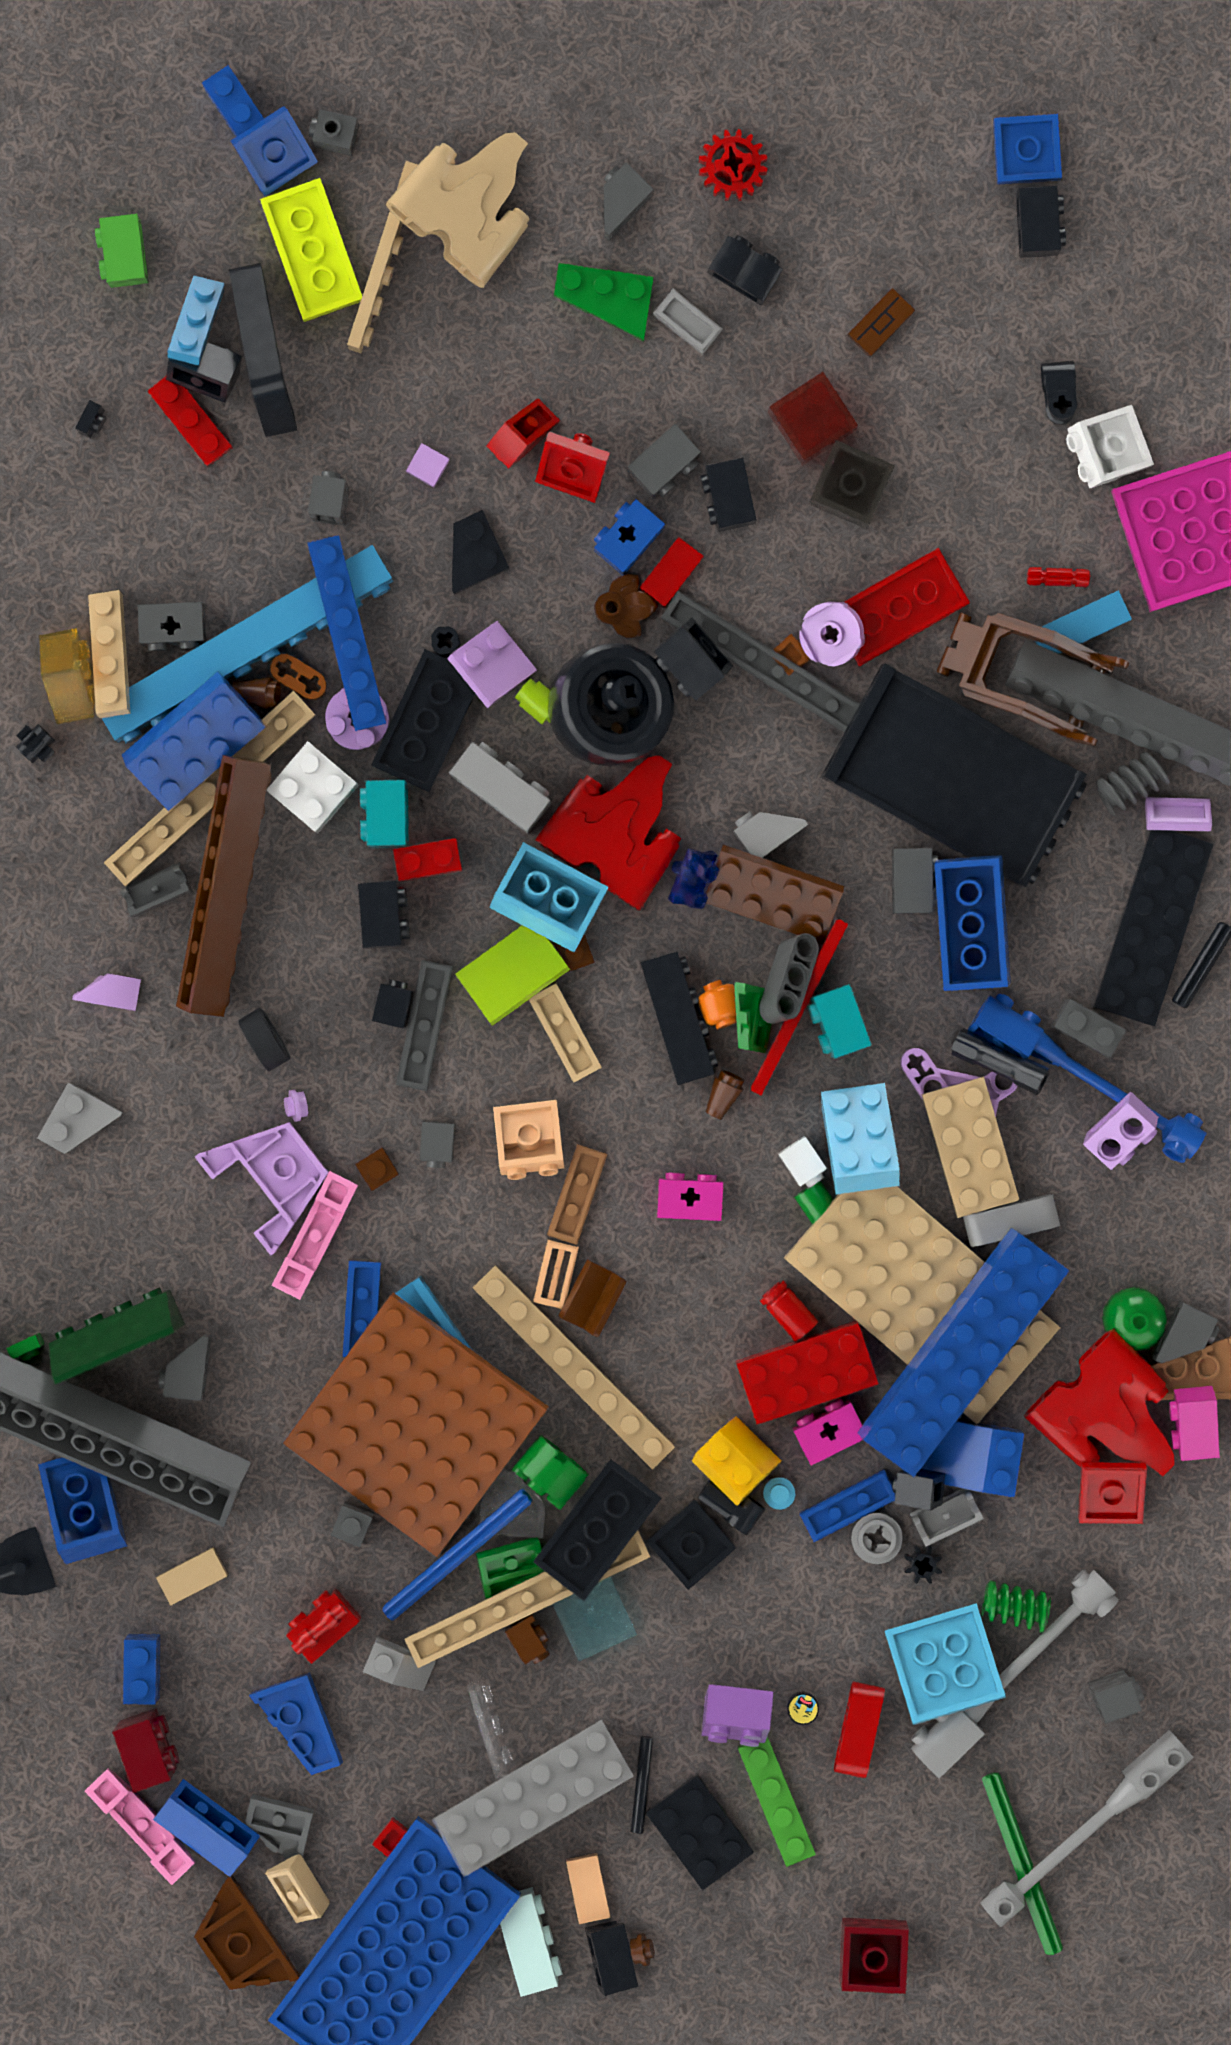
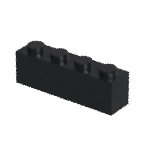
M677 951L641 962L677 1085L714 1075L713 1068L718 1066L714 1049H707L704 1037L709 1036L706 1022L703 1017L698 1019L694 1008L698 1006V996L695 987L688 988L685 976L691 973L686 956L679 958Z

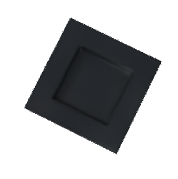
M89 400L75 429L90 439L94 432L98 434L106 420V416L103 415L104 408Z

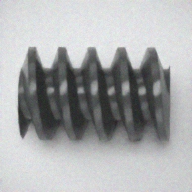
M1147 752L1141 753V762L1137 759H1131L1129 761L1130 769L1125 765L1119 766V776L1114 772H1109L1107 775L1108 782L1103 778H1099L1096 781L1101 801L1112 816L1115 817L1114 806H1118L1122 811L1126 810L1124 801L1126 799L1134 805L1137 804L1135 795L1137 792L1144 798H1147V786H1150L1157 792L1159 790L1157 780H1162L1166 785L1170 783L1160 763Z

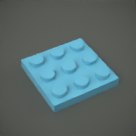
M977 1603L885 1630L913 1725L1006 1698Z

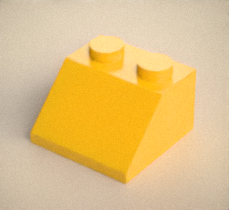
M735 1416L696 1452L692 1462L738 1506L782 1460Z

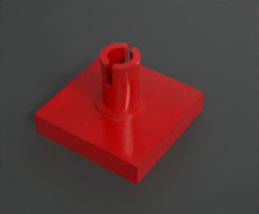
M549 431L535 482L595 503L610 452L592 447L593 441L586 434L577 433L572 440Z

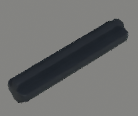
M1224 922L1217 924L1174 994L1172 1001L1181 1008H1187L1231 938V926Z

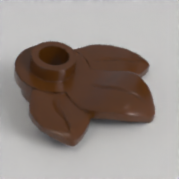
M626 574L613 580L609 591L600 595L594 604L596 617L601 622L612 625L616 633L625 638L640 637L641 625L639 621L651 616L658 607L657 602L650 595L638 591L639 577L635 574ZM608 602L615 605V613H609L606 610Z

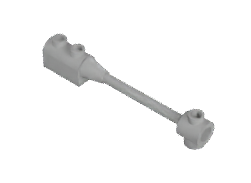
M1084 1569L1071 1581L1075 1586L1071 1591L1073 1604L999 1675L1003 1689L1081 1613L1091 1615L1097 1613L1100 1617H1103L1114 1608L1119 1600L1115 1596L1116 1592L1095 1570L1089 1574ZM994 1701L936 1718L938 1722L930 1730L922 1726L911 1738L915 1743L911 1750L940 1779L985 1735L983 1729L977 1723Z
M1168 1730L1121 1771L1125 1778L1106 1801V1805L1019 1882L1016 1884L1002 1882L998 1887L993 1888L980 1904L1000 1927L1004 1926L1025 1907L1024 1894L1114 1814L1117 1815L1141 1800L1148 1799L1194 1757L1176 1736Z

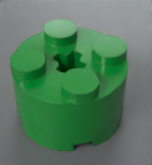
M540 1435L512 1468V1471L524 1481H527L528 1478L531 1479L527 1485L542 1497L546 1493L549 1494L546 1499L559 1510L565 1506L589 1475L572 1458L570 1459L560 1448L543 1435Z

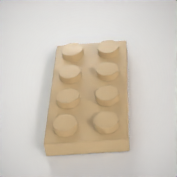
M984 1077L921 1094L957 1218L1019 1201Z

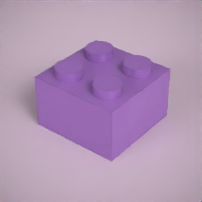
M709 1684L705 1696L701 1736H708L709 1741L716 1743H726L727 1739L740 1740L741 1745L751 1747L759 1746V1742L765 1743L770 1731L773 1692Z

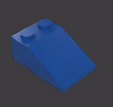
M957 1420L921 1469L945 1473L944 1485L1015 1497L1024 1433L1020 1429Z
M63 1457L38 1464L57 1552L65 1564L127 1547L122 1520L109 1477Z

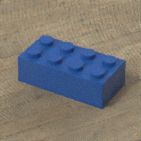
M218 671L122 754V758L126 767L169 811L220 767L222 755L233 756L258 735L265 726L260 716Z
M1002 855L937 860L934 865L944 991L1008 987L1011 983Z

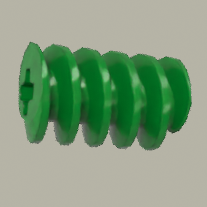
M990 1580L984 1593L981 1617L986 1611L989 1615V1621L993 1622L997 1614H1000L1003 1625L1007 1623L1010 1617H1013L1014 1626L1017 1628L1023 1619L1026 1620L1027 1630H1031L1034 1623L1038 1622L1039 1631L1043 1633L1049 1619L1051 1597L1047 1601L1046 1593L1040 1591L1035 1598L1034 1592L1030 1588L1022 1596L1021 1587L1019 1586L1013 1587L1009 1593L1007 1583H1002L997 1591L996 1582Z

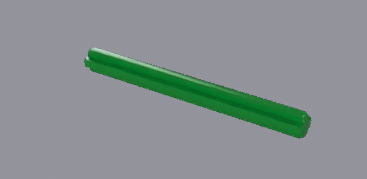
M996 1772L989 1773L982 1778L1016 1875L1020 1881L1034 1866L1001 1775ZM1038 1881L1024 1894L1045 1953L1047 1955H1055L1063 1950V1946Z

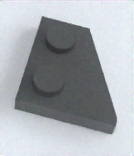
M252 1794L245 1825L259 1834V1838L263 1840L265 1846L274 1853L277 1851L286 1859L297 1854L303 1857L314 1809Z

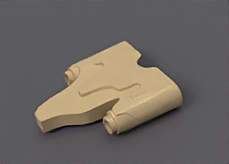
M505 133L490 142L470 160L459 165H455L454 159L457 154L450 146L445 143L435 146L386 202V206L419 237L429 234L440 237L444 243V259L470 282L483 288L528 227L527 223L530 219L519 208H514L512 211L508 210L499 221L495 219L497 212L515 185L517 162L528 143L517 133Z

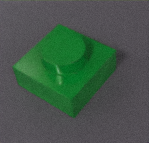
M39 1332L6 1349L11 1358L15 1359L20 1356L23 1362L40 1354L38 1347L45 1343Z

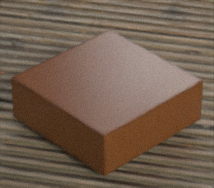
M792 634L773 649L800 667L810 660L799 641ZM774 659L779 666L783 667L788 676L794 672V670L789 669L786 665Z

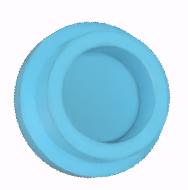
M776 1477L766 1483L763 1496L771 1508L781 1510L793 1503L795 1488L788 1479Z

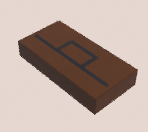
M892 288L847 336L863 352L871 357L915 312V309Z

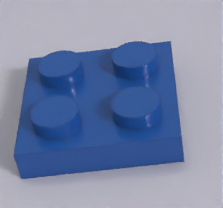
M285 106L230 141L264 196L275 191L318 162Z
M1058 114L999 117L993 119L997 185L1061 181Z

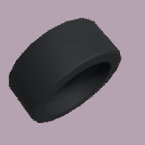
M261 1008L238 1020L245 1038L267 1071H271L291 1059L283 1040Z

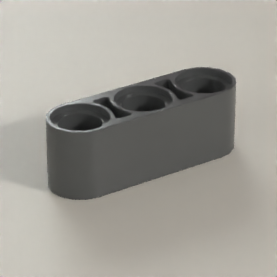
M804 933L784 939L778 946L759 1007L760 1015L767 1023L775 1024L793 1019L798 1016L819 953L818 942L811 934Z

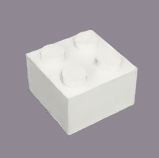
M307 741L266 791L313 831L319 833L359 784Z

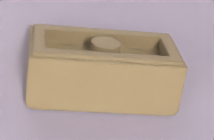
M300 1854L294 1855L266 1871L265 1874L296 1923L323 1916L330 1904L329 1899Z

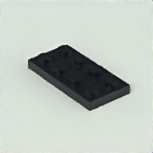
M424 649L371 766L396 778L405 780L407 783L429 793L475 696V692L448 659Z
M610 1459L533 1560V1563L581 1600L585 1601L662 1498Z

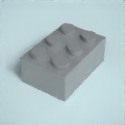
M472 742L449 774L529 834L551 805L550 800L547 798L549 792L535 781L529 785L521 779L524 775L523 772L509 761L505 765L497 761V752L485 743L481 742L477 746Z

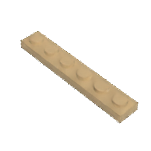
M405 162L397 189L418 164ZM391 211L389 212L347 343L349 350L362 353L363 346H370L374 334V328L370 327L373 315H380L384 298L379 296L383 285L389 286L394 267L389 265L393 254L399 255L404 237L399 236L404 223Z

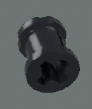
M449 626L438 627L431 635L433 650L441 657L447 658L460 648V638L455 629ZM452 635L451 642L453 646L450 649L446 646L440 649L439 636L448 637Z

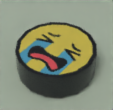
M809 1692L795 1693L788 1700L787 1711L789 1717L796 1724L807 1725L812 1723L819 1713L818 1701Z

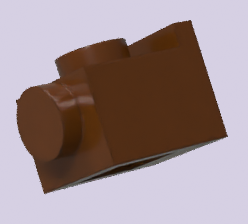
M535 1613L505 1627V1634L524 1664L530 1661L533 1664H537L550 1655L545 1643L549 1640L546 1632L540 1624L536 1626L533 1624L536 1619Z

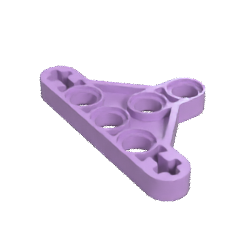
M911 1048L903 1053L901 1057L902 1070L921 1099V1094H924V1085L929 1080H936L941 1084L942 1088L980 1078L978 1076L936 1068L929 1055L919 1048ZM910 1054L916 1057L921 1055L924 1059L920 1063L921 1067L925 1072L931 1068L933 1074L925 1076L917 1083L914 1078L921 1075L917 1069H909L907 1067V1064L910 1062L908 1056ZM991 1071L983 1077L996 1117L999 1101L1013 1093L1017 1085L1012 1081V1085L1008 1089H998L995 1085L997 1074Z

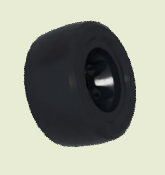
M621 643L595 645L576 654L563 665L556 675L548 698L550 724L556 738L563 747L580 760L594 765L609 767L629 764L644 757L653 750L668 732L674 712L673 690L666 672L658 665L656 659L644 650ZM629 675L639 681L642 688V699L639 705L635 706L637 709L635 718L628 715L627 708L620 711L608 709L610 714L603 710L602 688L598 685L601 676L611 680ZM587 694H590L592 698L587 705ZM614 722L621 725L622 731L620 734L611 729Z

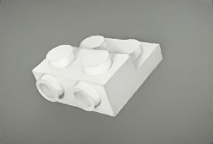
M1132 405L1080 421L1068 428L1069 434L1066 438L1068 448L1072 452H1076L1080 462L1078 465V475L1083 482L1088 483L1089 488L1117 480L1122 476L1147 469L1154 465Z

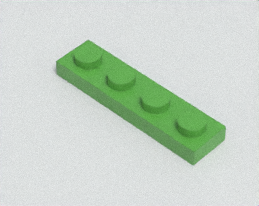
M768 1736L765 1743L759 1742V1746H738L739 1753L786 1867L815 1856V1850Z

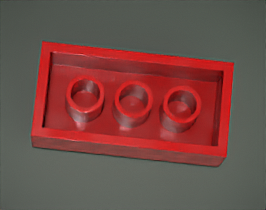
M856 1320L801 1338L796 1342L792 1341L736 1360L757 1425L879 1384L859 1323Z

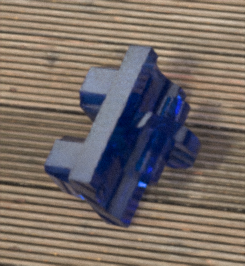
M688 849L683 861H674L671 870L677 874L668 900L673 904H683L690 908L703 909L708 900L704 888L707 883H712L716 880L720 871L715 865L718 855L710 850L701 852Z

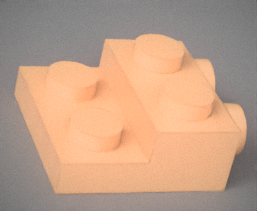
M557 1100L493 1107L501 1176L507 1175V1178L510 1180H519L527 1176L526 1173L539 1171L541 1176H552L558 1173V1169L565 1168Z

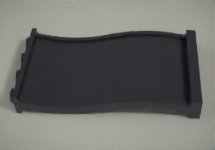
M886 663L880 665L820 777L900 819L967 858L1002 855L1003 877L1020 887H1026L1028 883L1033 884L1041 871V867L1038 866L1043 855L1048 856L1057 841L1053 838L1058 827L1063 828L1072 813V811L1068 810L1074 798L1078 800L1087 786V783L1083 781L1087 774L1083 771L1076 770L1038 750L962 705L898 672Z

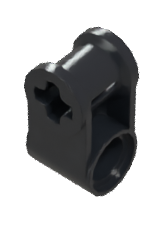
M1074 360L1042 363L1041 381L1047 417L1056 425L1067 424L1072 420L1077 409ZM1059 401L1063 402L1064 407H1069L1065 414H1060V410L1055 408Z

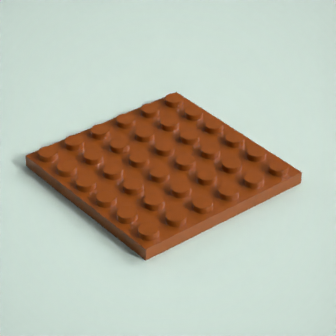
M393 1292L283 1444L438 1557L549 1406Z

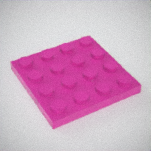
M1231 451L1111 490L1150 612L1231 587Z

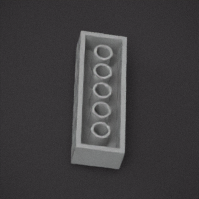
M600 1720L433 1818L432 1821L464 1877L634 1776L603 1721Z

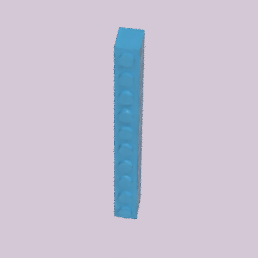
M373 545L345 560L357 609L363 606L361 600L371 594L374 598H377L391 589L389 584L394 581ZM317 579L311 580L130 686L131 714L102 718L114 740L118 743L124 740L125 744L139 738L142 735L141 729L150 724L154 727L216 672L219 671L225 679L233 675L236 679H239L253 670L250 665L262 659L263 663H266L280 654L278 649L289 643L293 647L308 638L306 633L317 627L319 631L327 628L328 622Z

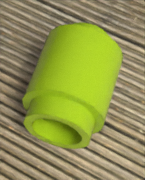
M530 678L517 693L515 699L520 702L519 706L541 725L546 721L550 723L548 714L550 690L540 681L536 683Z

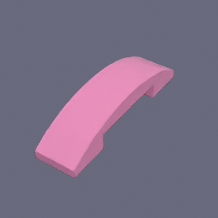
M329 1171L301 1230L271 1286L301 1300L358 1187L357 1184Z
M108 1768L85 1790L105 1814L109 1813L152 1859L150 1863L171 1885L196 1863L182 1842L153 1820L156 1816L153 1809L136 1792L133 1793L132 1788L111 1769Z

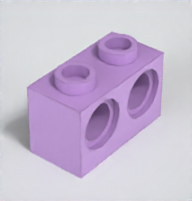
M1129 1092L1086 1133L1083 1145L1110 1170L1119 1163L1123 1166L1135 1154L1134 1149L1141 1142L1146 1145L1156 1135L1159 1117L1132 1092ZM1136 1118L1141 1121L1142 1125L1133 1127L1126 1120ZM1113 1139L1120 1146L1112 1148L1107 1146L1104 1141Z

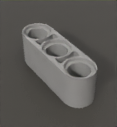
M1053 1194L963 1216L970 1247L1001 1241L1010 1228H1013L1022 1235H1027L1060 1226Z

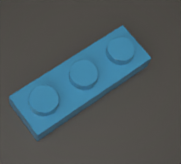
M193 275L168 348V358L195 365L200 364L224 293V283Z

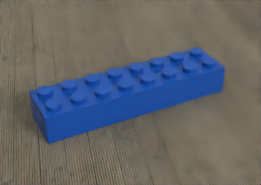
M1010 1228L864 1422L857 1434L912 1477H915L1068 1274L1069 1270L1022 1234Z

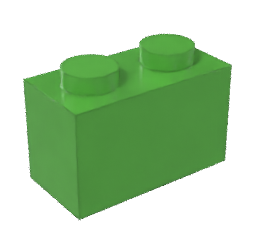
M138 214L99 218L100 228H95L97 247H103L104 260H99L101 279H106L111 288L149 283L142 224Z

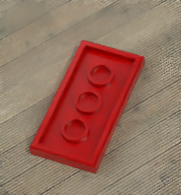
M939 548L844 601L859 615L864 628L865 643L854 657V660L858 667H861L970 604Z

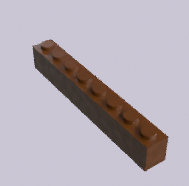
M222 755L176 1007L189 1013L224 1017L225 1010L230 1002L229 988L231 977L236 970L235 956L237 946L242 938V918L248 906V886L253 878L254 871L252 865L255 851L259 846V827L261 819L265 814L264 801L266 790L271 782V765L258 760Z

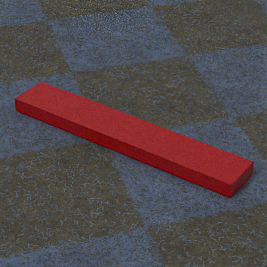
M840 919L834 922L817 956L798 1016L784 1021L750 1088L756 1094L761 1096L848 923Z

